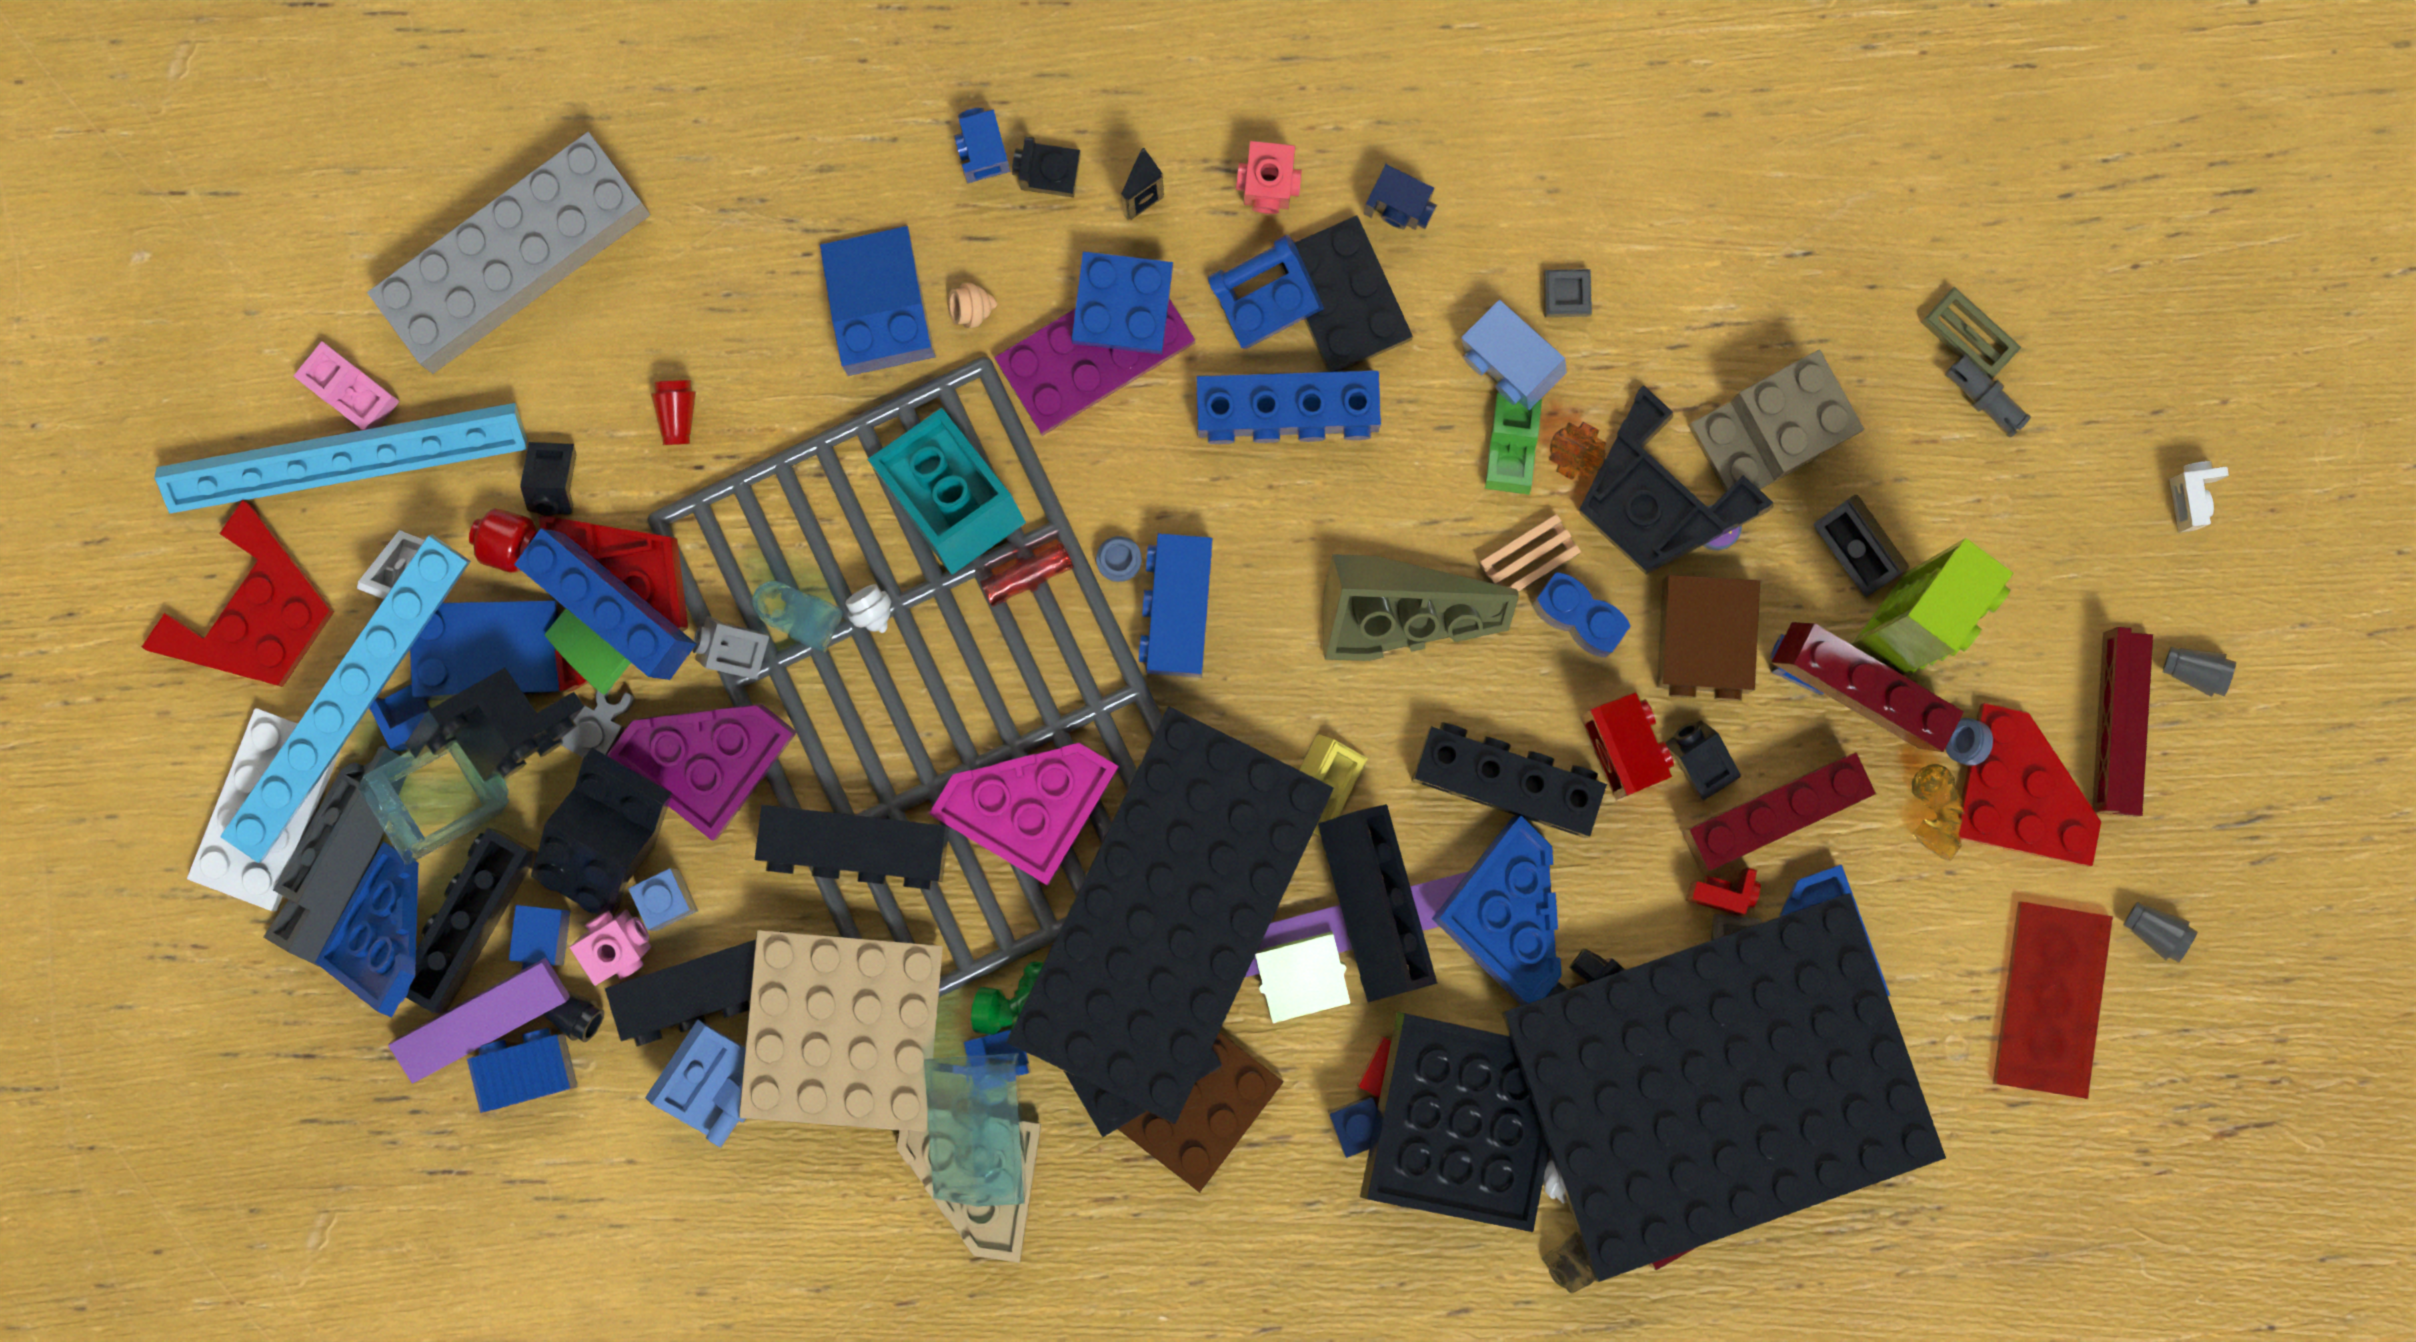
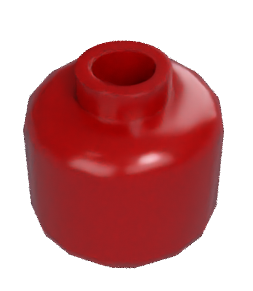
M494 508L488 511L482 519L478 518L473 522L469 532V543L473 545L474 556L480 564L509 573H517L521 570L514 564L538 532L531 518Z

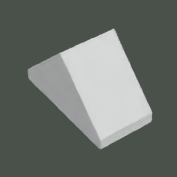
M399 530L360 578L357 589L384 600L425 540Z

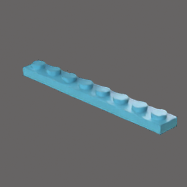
M516 403L160 466L156 467L154 478L168 512L171 514L527 450V437Z
M433 534L428 535L220 837L257 863L262 862L465 571L471 562L469 559Z

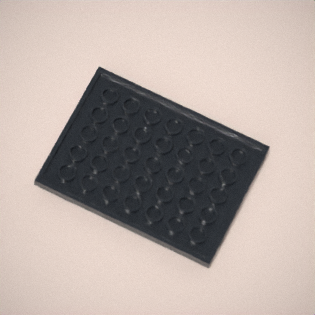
M1851 893L1502 1012L1596 1282L1612 1278L1946 1159Z

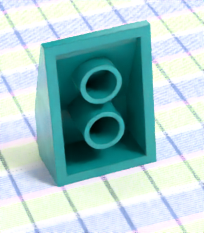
M943 408L937 410L867 459L951 575L1026 523L1010 492Z

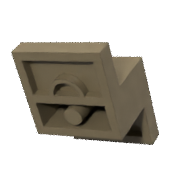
M1820 349L1742 390L1731 402L1689 425L1691 432L1725 493L1742 475L1761 490L1811 463L1820 454L1864 430L1863 425Z

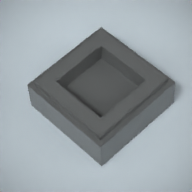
M1591 269L1545 270V318L1591 316Z

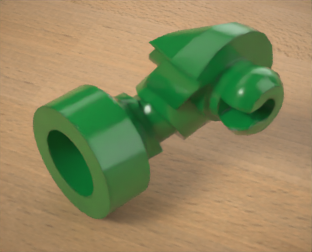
M1030 962L1024 968V975L1019 980L1018 990L1014 992V997L1011 999H1006L1001 989L980 987L977 990L971 1009V1025L975 1033L995 1035L1001 1027L1012 1025L1016 1021L1041 970L1043 962Z

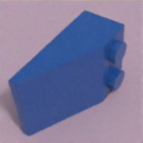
M908 226L820 245L841 365L848 376L936 358Z
M557 601L442 603L410 648L412 697L426 701L449 699L504 667L523 694L562 692L559 690L555 657L556 649L544 636L558 619Z

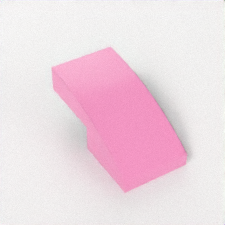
M322 341L294 375L297 380L343 414L361 430L380 427L400 402Z

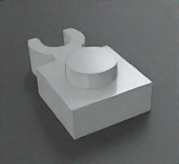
M613 686L605 695L597 690L596 701L598 705L595 710L587 706L582 709L573 720L577 726L563 737L561 745L583 758L592 747L607 755L625 729L615 723L614 720L617 715L623 714L631 708L634 696L625 693L620 703L611 705L608 701V694Z

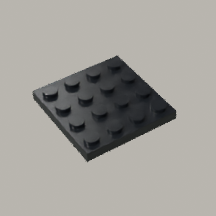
M1397 1012L1360 1198L1533 1232L1549 1148L1510 1036Z

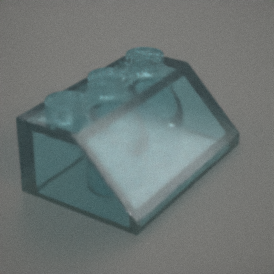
M1018 1053L925 1059L933 1198L976 1207L1024 1204L1027 1185Z

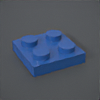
M1083 251L1072 344L1163 354L1173 262Z

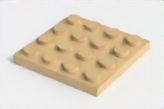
M757 930L739 1118L927 1132L943 946Z

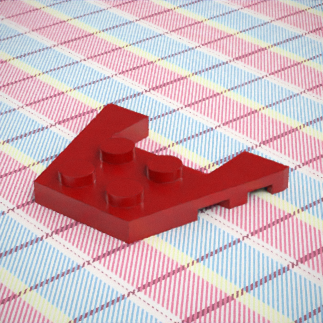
M242 500L219 534L255 557L257 562L205 638L173 616L164 613L141 647L149 652L283 687L334 611L303 570L296 565L286 552L283 544L274 532L270 531L254 506Z
M545 515L539 516L540 529L544 528L566 534L682 632L688 629L677 538ZM557 650L555 651L560 691L571 692L589 683Z

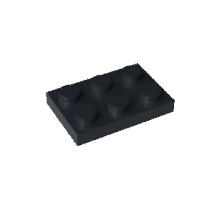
M1358 215L1295 242L1325 308L1304 320L1328 372H1341L1413 339L1410 328ZM1283 262L1280 263L1283 274H1288L1289 272Z

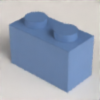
M1500 299L1461 337L1464 352L1466 353L1463 356L1465 362L1477 374L1482 376L1487 372L1498 382L1495 385L1496 389L1512 405L1519 401L1525 408L1530 410L1567 373L1565 358Z

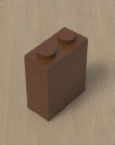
M1668 575L1663 579L1657 688L1669 689V697L1696 698V691L1714 692L1715 700L1742 701V694H1749L1755 690L1760 580Z

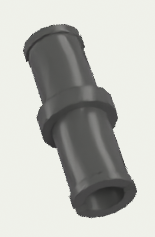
M1967 354L1960 357L1959 362L1956 361L1945 373L1947 378H1950L1974 401L1971 406L1978 412L1983 410L2007 433L2008 437L2014 436L2017 433V428L2021 430L2030 420L2031 416L2028 413L2026 414L2002 390L2004 385L1998 379L1993 382Z

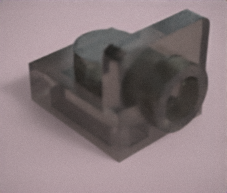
M1577 1229L1558 1247L1542 1257L1543 1262L1549 1268V1274L1552 1279L1570 1293L1585 1288L1595 1281Z

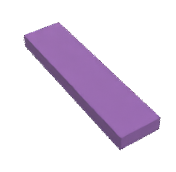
M544 958L393 1039L388 1046L413 1084L477 1050L482 1045L492 1042L565 1003L570 995L547 958Z

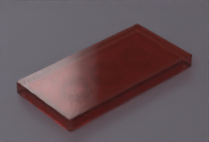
M2018 902L1993 1084L2088 1099L2113 916Z

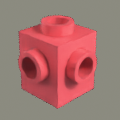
M1250 141L1248 164L1239 163L1236 190L1245 191L1244 205L1253 206V211L1263 214H1277L1279 209L1289 210L1290 196L1299 197L1302 169H1293L1295 146Z

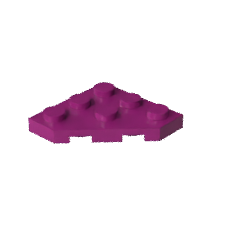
M763 704L633 720L607 756L670 791L672 796L668 806L706 837L714 841L720 837L796 735L797 731Z

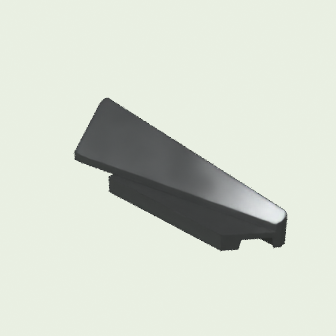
M381 746L377 748V753L373 760L363 766L353 762L341 769L273 891L289 900L263 938L283 950L319 966L315 961L372 862L411 767V762L408 759Z

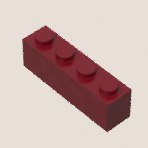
M1792 622L1771 661L1774 665L1918 749L1944 752L1964 713L1961 709L1815 623Z
M1857 752L1681 832L1700 872H1709L1876 795V792Z

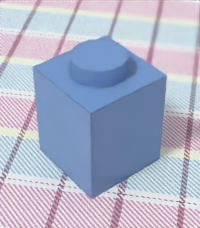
M667 869L628 888L647 930L658 931L698 912L680 870Z

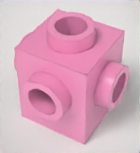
M625 909L615 916H612L608 910L585 925L588 932L583 934L569 947L594 986L614 974H617L621 980L637 971L644 965L641 958L651 948V945L648 942L649 934L644 924L637 917L632 918L629 911Z

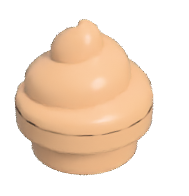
M962 283L959 288H953L949 293L951 320L955 325L963 324L965 328L980 326L983 319L988 318L991 310L997 306L996 299L974 283Z

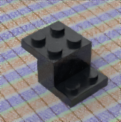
M504 667L428 710L405 744L416 759L430 750L433 755H438L457 742L484 782L498 774L503 779H506L522 769L527 764L524 759L537 752L540 757H544L563 743L561 738L577 726L573 720L585 706L575 692H572L537 713Z
M592 747L582 760L575 787L545 823L531 877L538 880L547 889L557 891L578 903L589 913L600 915L609 910L612 916H614L619 910L628 881L655 848L672 793Z

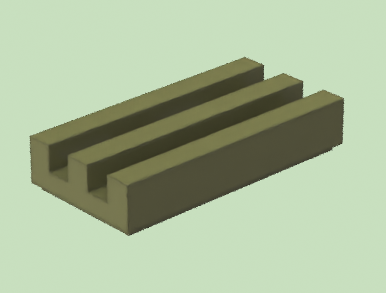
M1955 287L1921 321L1925 327L1957 356L1962 357L1964 354H1967L1991 380L2022 348ZM1953 303L2003 348L2005 352L2000 355L1979 334L1953 313L1948 306ZM1941 316L1968 342H1970L1979 352H1981L1989 361H1991L1993 365L1990 366L1989 364H1987L1958 336H1956L1948 327H1946L1938 319V317Z

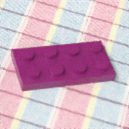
M1170 298L1163 354L1072 344L1075 308L994 357L1041 436H1044L1196 343L1195 338Z

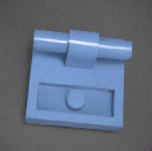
M697 1020L645 1098L652 1105L707 1135L706 1139L721 1148L739 1121L744 1123L746 1118H739L745 1047L702 1021Z

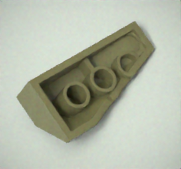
M1332 554L1324 587L1323 655L1325 660L1371 661L1384 658L1383 652L1407 646H1409L1411 652L1426 649L1425 642L1448 637L1458 642L1509 631L1519 593L1514 588L1379 556Z

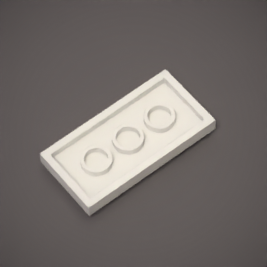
M255 708L187 879L267 910L277 911L283 896L273 891L316 814L340 751L262 862L257 863L220 836L298 723Z

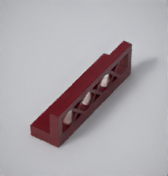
M2116 627L2103 632L2092 808L2096 814L2131 817L2143 816L2154 634L2131 633L2132 628Z

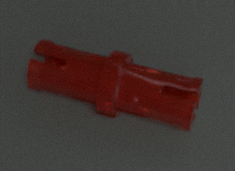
M1061 541L1030 558L1024 559L1022 556L1016 559L1017 564L996 575L981 580L980 584L993 608L1027 590H1030L1032 593L1039 589V584L1075 567Z

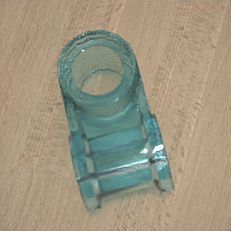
M768 581L760 585L754 592L752 599L753 608L764 623L822 653L826 652L845 613L839 607L811 594L807 595L778 581ZM778 593L782 594L781 600L786 605L783 611L775 609L772 615L768 614L769 609L764 603L767 597L775 599Z

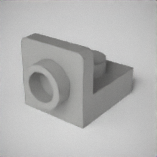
M707 616L704 627L699 626L693 639L697 643L693 649V653H696L695 660L708 669L757 680L769 635L764 632L722 623L717 618Z

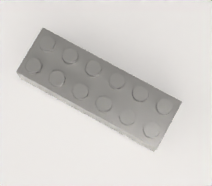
M588 131L367 293L418 363L434 374L651 214Z

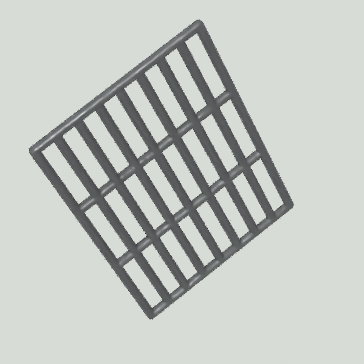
M983 356L649 514L647 521L653 534L675 538L669 524L694 513L747 629L764 632L769 635L757 680L717 671L733 706L739 707L753 705L745 687L770 676L834 813L855 815L786 667L811 656L880 802L856 814L857 816L908 821L905 811L928 800L933 807L953 774L1028 756V752L1053 741L1056 749L1072 745L1074 742L1069 733L1093 721L1113 763L1119 766L1117 771L1127 790L1137 768L1110 713L1135 702L1152 738L1162 719L1154 698L993 362L988 357ZM980 378L1049 523L1024 534L1020 527L1006 537L1007 543L981 554L953 575L949 571L942 573L930 546L874 470L926 579L925 582L901 592L833 447L858 436L867 457L870 458L883 449L874 427L898 416L905 432L921 422L914 408L939 397L947 415L996 475L955 390ZM815 455L819 459L880 591H886L890 597L889 618H894L962 762L961 765L940 775H937L870 631L866 627H856L847 616L849 609L845 602L852 596V593L792 466ZM775 474L844 619L821 631L817 628L751 485ZM732 494H735L803 639L779 651L710 507L711 504ZM1055 539L1058 540L1127 684L1103 697L1032 551ZM679 548L685 604L696 627H704L706 617L712 616ZM1015 558L1086 704L1063 716L1060 715L992 572V569ZM973 578L976 579L1045 724L1022 736L1019 735L950 590ZM933 597L1003 742V745L980 756L910 611V608ZM851 636L921 784L896 795L827 649ZM777 759L766 774L780 807L802 809L780 761ZM1100 799L1089 818L1102 843L1112 822ZM939 821L941 825H945V826L949 827L948 825H946V824H944L943 822ZM949 827V844L999 949L974 960L938 883L932 881L931 890L920 889L957 966V969L940 977L938 998L1054 943L1066 918L1056 920L1038 880L1010 863L1040 927L1039 930L1015 940L967 837ZM1071 847L1061 866L1076 896L1086 874L1073 847ZM813 876L841 937L862 939L835 879ZM886 880L885 885L867 883L894 942L915 944Z

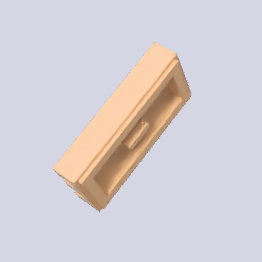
M1556 514L1480 561L1479 564L1492 584L1505 586L1502 580L1558 545L1563 544L1566 549L1565 552L1509 586V588L1517 589L1520 592L1579 555L1581 550L1577 544H1574L1571 539L1572 536L1567 529L1565 530L1561 524V519ZM1549 530H1554L1555 537L1496 573L1493 565Z

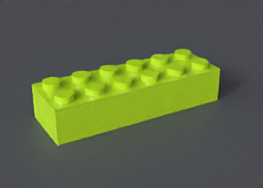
M1964 538L1904 573L1851 645L1901 675L1907 672L1913 674L1918 668L1922 670L1928 663L1933 665L1938 659L1943 661L1949 654L1953 657L1959 650L1966 651L1982 630V628L1976 625L1979 619L1983 618L1988 611L1994 613L2007 598L2011 589L2005 586V584L2014 573L1969 539Z

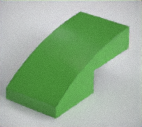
M1497 393L1485 489L1530 495L1542 399L1528 410L1519 401L1512 405L1500 393Z
M567 608L544 634L565 660L596 690L604 695L631 664L628 659Z

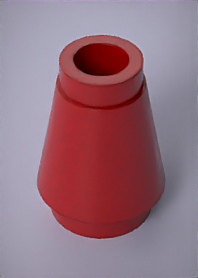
M691 380L654 382L655 393H651L663 445L690 444L696 391H692Z

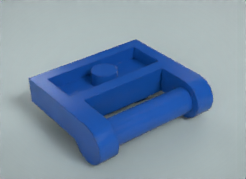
M1289 235L1275 240L1274 247L1227 272L1219 270L1208 276L1211 289L1220 300L1236 338L1243 349H1248L1325 309L1298 249ZM1282 262L1285 264L1289 272L1288 274L1238 299L1234 287Z

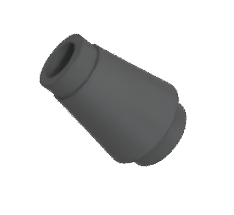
M2171 646L2162 672L2210 697L2214 693L2225 696L2233 678L2236 662L2226 659L2227 654L2184 648L2178 649Z
M2139 902L2134 905L2123 924L2131 929L2136 936L2165 961L2171 958L2178 963L2187 953L2198 931L2189 927L2190 921L2147 905L2144 906Z

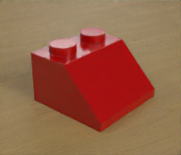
M1636 692L1593 708L1580 717L1615 800L1624 798L1672 777L1669 768L1674 767L1672 755L1664 741L1657 742L1651 726L1656 724L1653 711L1646 699L1639 701Z

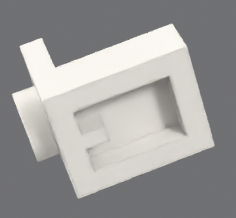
M2211 461L2192 463L2183 466L2184 473L2169 479L2178 533L2198 530L2211 524L2210 517H2212L2214 511L2211 493L2205 490L2204 484L2217 482L2228 477L2227 467L2212 468Z

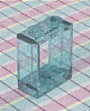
M457 742L438 755H433L430 750L415 759L413 754L408 751L365 774L358 787L359 792L406 866L502 814L509 802L507 798L509 791L503 778L498 774L484 782ZM450 752L483 806L424 837L391 783Z

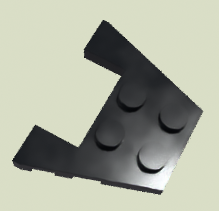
M1643 385L1638 390L1634 398V404L1626 420L1624 419L1617 433V438L1607 458L1604 459L1579 511L1581 516L1646 575L1769 512L1773 508V501L1742 475L1711 508L1702 503L1643 449L1673 418V411Z

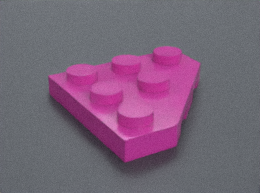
M1076 743L1059 749L956 773L949 779L929 815L1044 884L1049 885L1119 769V766L1086 746Z

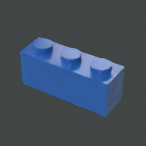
M1158 533L1157 545H1148L1146 572L1155 573L1153 590H1144L1142 617L1151 618L1150 635H1141L1139 662L1147 663L1148 674L1202 678L1213 538Z

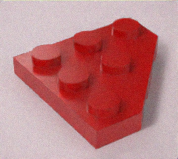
M1986 703L1980 704L1977 721L1985 723L1990 728L1993 736V746L1990 754L1983 762L1967 767L1954 838L2092 867L2102 821L2028 712Z

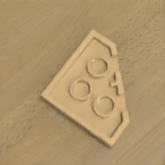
M929 1106L927 1132L899 1130L897 1151L905 1162L910 1165L925 1186L924 1188L962 1237V1241L973 1256L1020 1263L1042 1123Z

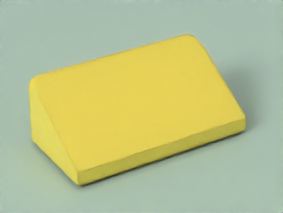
M1320 734L1315 737L1299 769L1334 787L1318 823L1339 817L1368 759L1338 741ZM1317 823L1313 833L1321 837Z

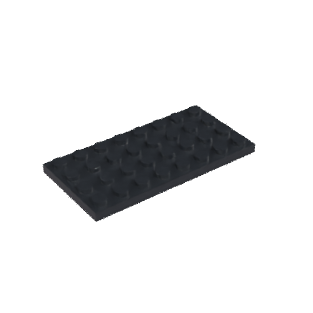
M1168 706L1005 1043L1170 1123L1176 1124L1334 787Z

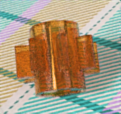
M1569 422L1566 427L1558 430L1551 440V455L1549 456V460L1558 464L1556 472L1571 480L1574 479L1576 474L1587 479L1589 475L1597 472L1603 465L1606 455L1604 448L1606 442L1597 437L1599 430L1585 422H1582L1579 427Z

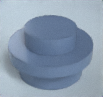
M1116 536L1107 539L1101 544L1097 551L1096 562L1099 571L1105 578L1114 582H1124L1130 580L1138 573L1142 563V556L1135 542L1126 537Z

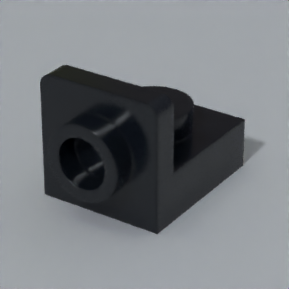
M1025 136L1023 149H1015L1012 175L1019 176L1021 190L1074 198L1081 152L1077 149L1036 144L1034 137Z
M529 442L520 484L527 511L545 516L572 513L573 501L570 488L577 456L574 444Z
M1702 720L1682 726L1675 732L1673 738L1665 742L1671 755L1678 760L1696 795L1703 801L1741 777L1719 733Z

